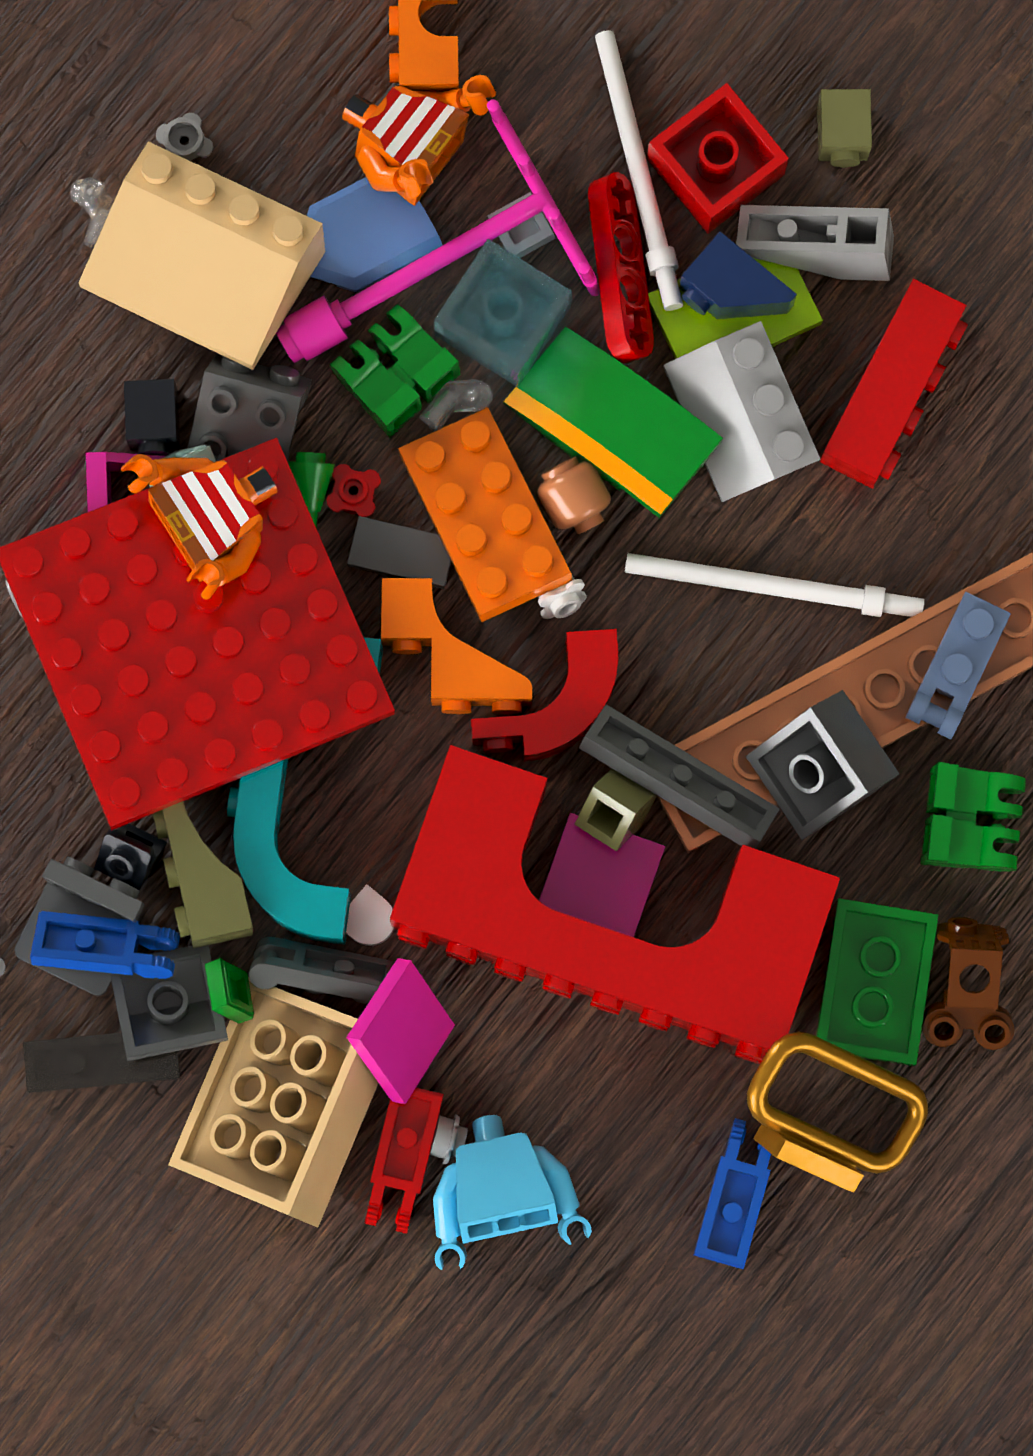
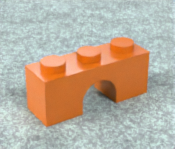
M398 0V6H389V36H399V53H389L390 83H399V86L410 90L447 91L459 88L458 36L434 35L428 32L420 22L423 14L431 7L441 4H458V0Z

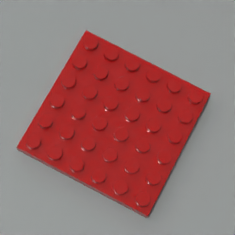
M277 438L221 459L229 464L238 480L263 466L271 476L278 492L255 505L263 519V530L260 532L261 544L247 572L219 586L210 599H203L201 597V593L207 586L206 582H199L198 579H193L188 583L186 580L192 570L151 507L148 489L0 547L1 568L111 830L395 714L393 704Z

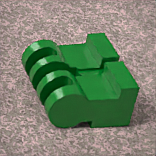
M398 304L392 307L386 315L400 334L392 336L378 323L373 324L368 329L379 351L383 355L386 353L396 362L391 368L387 370L379 361L380 356L378 353L368 348L358 339L350 345V349L362 363V368H353L341 356H338L329 364L338 380L360 402L364 410L389 438L422 410L420 396L429 403L461 374L459 361L445 347L442 348Z
M938 762L931 767L926 813L934 814L925 820L920 865L975 868L1003 872L1016 871L1018 856L995 851L993 842L1019 843L1021 832L1006 828L1001 824L978 826L976 825V814L991 816L992 820L997 821L1007 818H1022L1023 806L1002 802L998 797V793H1025L1026 778L1007 773L962 768L959 765Z

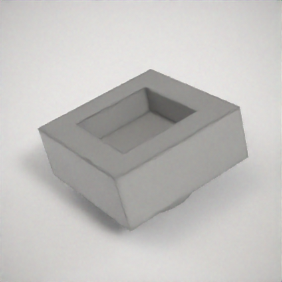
M529 192L487 215L488 219L531 196L532 193ZM542 212L498 236L512 262L556 239Z

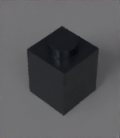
M175 380L124 381L126 441L130 450H138V454L165 456L168 455V449L180 448L178 389Z

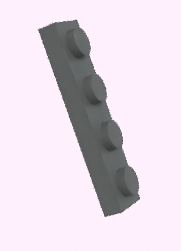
M608 705L604 706L579 746V749L740 846L746 845L756 849L780 808Z

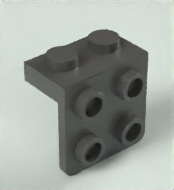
M216 353L204 371L188 448L210 445L215 460L219 461L277 438L288 461L298 414L308 398L312 379L300 376L298 370L284 365H274L270 368L257 364L254 370H251Z
M69 856L66 857L63 864L50 859L42 875L47 884L15 946V955L20 960L32 965L30 955L38 914L41 911L126 919L135 923L140 921L141 923L148 908L143 902L137 900L140 891L115 878L107 886L91 878L95 869ZM33 965L95 996L104 995L111 984L110 973Z

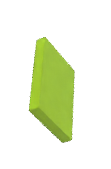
M756 258L753 259L797 294L794 306L787 314L716 319L709 312H706L705 315L697 313L683 298V306L681 308L665 311L659 289L648 293L650 309L675 359L759 321L762 322L772 347L822 325L823 319L798 269Z

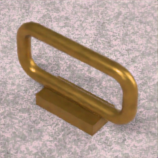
M804 1032L786 1034L774 1042L754 1074L747 1091V1105L752 1116L761 1123L753 1138L777 1159L853 1193L864 1176L856 1168L878 1174L890 1171L901 1164L919 1136L928 1115L926 1096L923 1090L914 1082L815 1035ZM795 1053H804L903 1099L908 1105V1112L888 1148L880 1153L870 1152L772 1107L768 1102V1093L785 1061Z

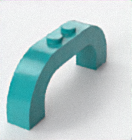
M364 637L380 674L383 656L381 639ZM289 758L241 777L239 787L231 786L227 816L235 817L234 852L241 877L249 892L262 910L288 931L315 941L345 945L352 896L348 888L305 882L293 875L284 866L279 855L278 834Z

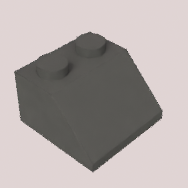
M843 690L807 709L746 755V758L801 840L845 813L899 775V772Z

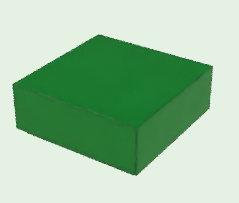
M221 958L206 963L205 969L212 1011L238 1024L253 1019L254 1009L248 973Z

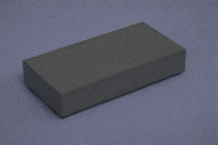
M359 516L347 565L350 568L393 578H432L433 587L445 589L451 559L439 534Z

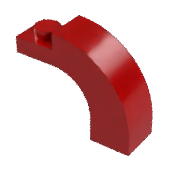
M617 629L566 632L567 679L558 697L544 709L532 714L471 719L472 745H483V752L499 753L512 751L513 743L523 742L524 762L551 757L581 740L587 734L604 706L608 705L613 692L618 667Z

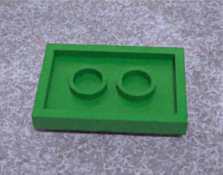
M838 898L836 901L816 1036L861 1058L916 1066L939 915Z

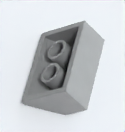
M761 321L717 339L663 365L678 403L723 437L722 443L705 462L721 502L821 460Z

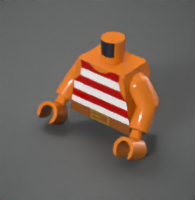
M476 75L467 80L463 88L447 91L410 90L403 86L392 87L378 106L358 94L353 95L344 109L342 119L360 129L355 157L371 187L376 191L396 192L407 202L415 206L462 145L469 114L466 112L472 109L476 115H485L488 112V101L486 98H493L496 95V91L487 76Z
M137 454L121 467L122 472L131 470L139 477L128 486L129 491L132 493L141 492L149 484L153 485V487L148 489L149 503L192 570L186 578L188 583L193 579H198L199 582H206L207 586L201 593L203 599H210L219 586L247 572L261 544L260 532L263 530V519L255 505L278 492L271 476L263 466L240 480L237 479L225 460L214 463L208 458L172 457L152 460L147 455Z

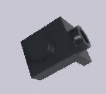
M129 823L118 827L116 830L109 829L104 837L94 869L140 891L162 858L167 841L158 839V837Z

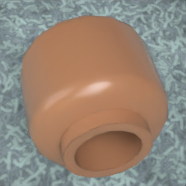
M575 456L541 474L544 482L539 486L537 494L555 528L565 530L574 526L577 534H581L604 521L600 512L609 506L611 496L600 474L591 463L586 461L579 463Z

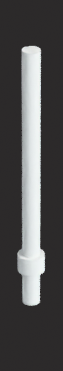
M611 30L602 31L595 35L649 248V252L645 255L651 276H656L664 310H677L683 306L675 271L679 268L674 247L668 246L615 35Z
M632 553L627 554L625 573L861 609V614L876 617H881L882 613L913 617L922 612L924 607L923 598L885 593L886 588L865 585V589H858Z

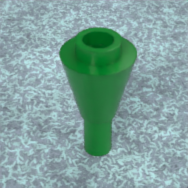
M296 452V462H287L317 529L318 512H321L335 464L326 463L325 453Z

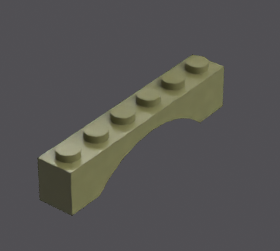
M182 801L153 813L158 839L168 837L172 857L163 858L169 888L179 886L183 906L174 908L180 938L190 936L194 949L252 936L253 926L242 878L221 863L202 841L188 817L184 802Z

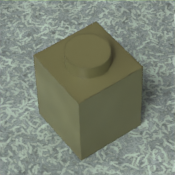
M821 89L817 103L818 161H830V164L834 167L847 168L859 165L860 161L868 160L872 148L871 89Z
M611 769L593 786L574 825L617 852L642 826L657 795L616 770Z

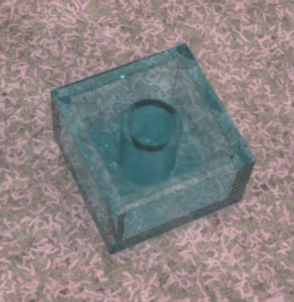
M487 239L434 319V333L441 340L518 387L570 309L572 291L490 239Z

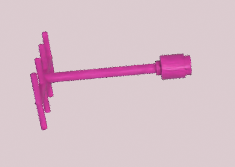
M492 99L488 101L487 108L496 129L533 194L341 303L338 299L329 303L324 295L285 317L284 324L280 325L276 334L293 363L303 358L309 361L348 339L344 329L352 325L350 320L541 212L545 214L591 296H598L600 294L599 284L593 269L497 100Z

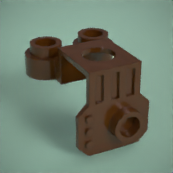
M949 918L948 923L938 924L936 929L937 939L949 943L951 951L948 990H944L943 1002L934 1003L924 1011L922 1023L924 1036L935 1046L948 1047L955 1044L961 1038L964 1029H973L975 1039L982 1047L990 1050L1001 1049L1011 1042L1015 1031L1010 1013L998 1005L1003 957L1002 945L1009 944L1007 930L996 925L978 924L972 918ZM981 965L988 970L990 980L983 990L978 992L967 991L961 986L959 981L960 974L967 966ZM940 1022H948L953 1026L952 1030L945 1035L937 1034L934 1028ZM991 1025H1000L1004 1028L1002 1034L994 1038L987 1036L985 1031Z

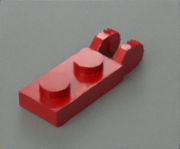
M415 1088L406 1104L389 1101L370 1183L374 1184L365 1224L376 1226L377 1221L380 1220L384 1206L382 1200L385 1187H391L405 1191L402 1205L398 1208L395 1224L397 1225L396 1231L407 1234L416 1194H421L444 1094Z

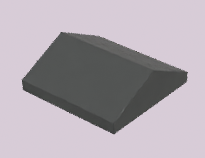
M188 946L171 951L153 953L152 955L165 956L174 961V974L170 978H144L134 972L133 975L110 973L127 1061L228 1041L224 1017L212 1011L205 964L212 961L209 946L194 949L193 946Z

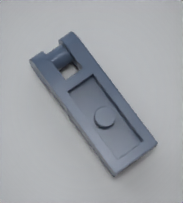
M965 592L905 718L917 724L921 720L939 728L938 734L951 740L1011 613ZM935 691L952 699L948 710L930 702Z

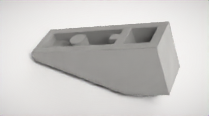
M768 205L740 206L736 245L752 258L840 280L890 281L894 233L889 209Z

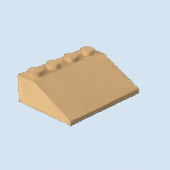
M148 141L122 182L79 280V286L254 370L326 252L323 223Z
M249 979L254 1018L240 1024L232 1020L229 1021L226 1028L228 1041L220 1042L168 1165L318 1228L379 1083L346 1038L357 1022V1018L276 987L270 989L257 988Z

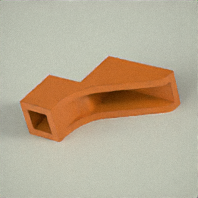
M382 578V645L392 646V653L419 654L422 653V646H432V706H441V712L446 714H468L472 712V706H492V713L503 715L522 713V706H532V684L527 677L457 639L445 629L434 607L432 578Z

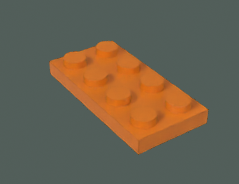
M488 407L398 448L400 457L481 622L573 580L572 573Z

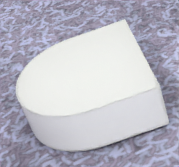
M367 884L350 903L346 933L359 944L375 946L385 942L393 933L394 928L391 927L390 923L393 909L381 895Z

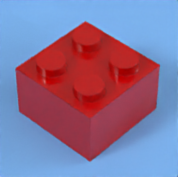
M728 83L724 84L649 142L647 152L649 163L707 234L739 211L741 205H747L785 175L789 161L787 155Z

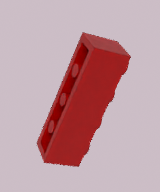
M913 278L822 454L820 463L873 489L879 476L889 480L902 454L894 450V446L901 433L911 437L924 412L923 409L916 406L923 390L933 394L946 369L945 366L938 363L945 347L947 346L955 351L968 326V323L960 320L967 305Z

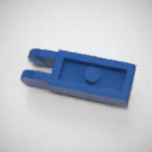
M41 911L38 914L30 959L32 965L123 975H133L134 972L144 978L166 979L171 976L173 977L174 961L165 956L137 953L138 944L149 950L171 951L178 948L180 935L170 928L141 925L140 921L135 923L126 919Z
M735 1118L725 1155L720 1156L693 1256L744 1269L771 1171L767 1169L771 1153L758 1143L755 1165L736 1160L740 1145L744 1142L747 1129L745 1127L746 1121Z

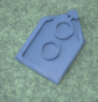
M366 177L312 204L307 213L308 217L323 223L326 251L310 277L335 284L339 288L358 292L393 274L443 245L420 200L414 206L396 192L376 191L371 187Z

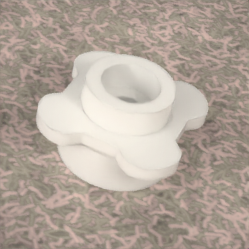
M572 576L573 580L569 583L538 596V603L540 607L544 608L540 612L542 618H564L576 612L587 598L585 592L581 591L585 586L581 579H574Z

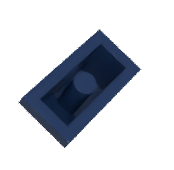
M719 232L683 273L679 289L684 292L682 294L683 300L694 311L701 315L709 312L716 319L787 314L794 306L797 296L793 290L722 232Z

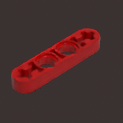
M612 172L590 183L588 202L606 342L612 356L625 364L651 354L654 347V335L634 189L625 175L619 172ZM614 234L620 242L622 254L615 244ZM620 282L623 284L624 288L626 289V293H627V296H628V301L625 299V297H624L623 294H622L621 287H620Z

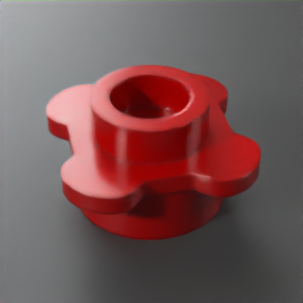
M347 464L336 466L332 474L335 481L333 492L327 496L329 509L335 513L343 510L367 518L371 516L375 511V504L373 502L374 491L381 484L379 474L372 469H368L365 472L352 470ZM351 487L358 488L359 491L356 495L349 493Z

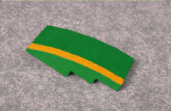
M566 326L503 401L505 406L571 458L576 456L579 463L583 461L591 463L603 479L618 491L623 489L659 519L723 440V437L647 380Z

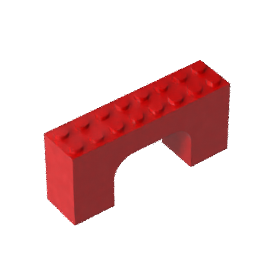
M450 745L390 916L391 927L398 930L396 934L399 936L398 940L422 949H427L429 941L446 947V956L456 961L474 966L476 959L479 958L494 963V973L503 977L523 982L526 974L543 980L542 989L547 992L571 999L573 991L592 997L590 1006L599 1010L619 1015L621 1008L640 1013L638 1022L666 1032L670 1024L689 1030L686 1037L688 1040L711 1048H715L719 1041L737 1047L735 1056L761 1064L774 1042L789 1034L840 877L742 845L736 855L711 929L695 942L680 947H663L555 911L542 904L526 885L521 864L546 792L547 778Z

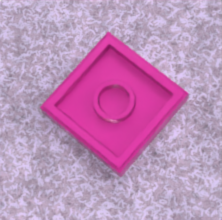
M570 813L539 901L555 911L634 937L665 846L632 835L616 852L574 825L579 815Z
M397 958L346 1038L390 1100L406 1104L455 1024L412 961Z

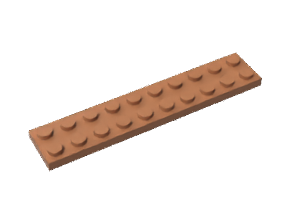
M1033 552L675 744V746L777 806V802L746 758V755L815 704L843 690L882 749L929 724L922 720L917 724L905 718L965 592L1011 613L970 701L1033 668ZM935 691L930 702L948 710L952 699ZM657 796L688 854L722 836L719 832Z

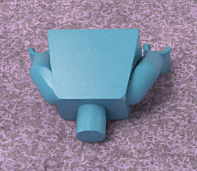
M487 1115L472 1122L475 1143L461 1145L456 1148V1162L445 1168L433 1196L436 1236L442 1240V1244H440L435 1253V1263L440 1270H443L442 1252L446 1249H454L458 1252L461 1269L467 1257L466 1248L463 1244L558 1223L557 1214H562L558 1224V1233L566 1243L571 1245L570 1238L567 1236V1227L573 1221H580L585 1236L587 1238L590 1237L592 1232L591 1225L588 1220L577 1214L576 1209L579 1207V1201L567 1168L545 1147L532 1146L526 1133L505 1136L500 1116ZM460 1235L462 1237L463 1244L457 1241V1237Z

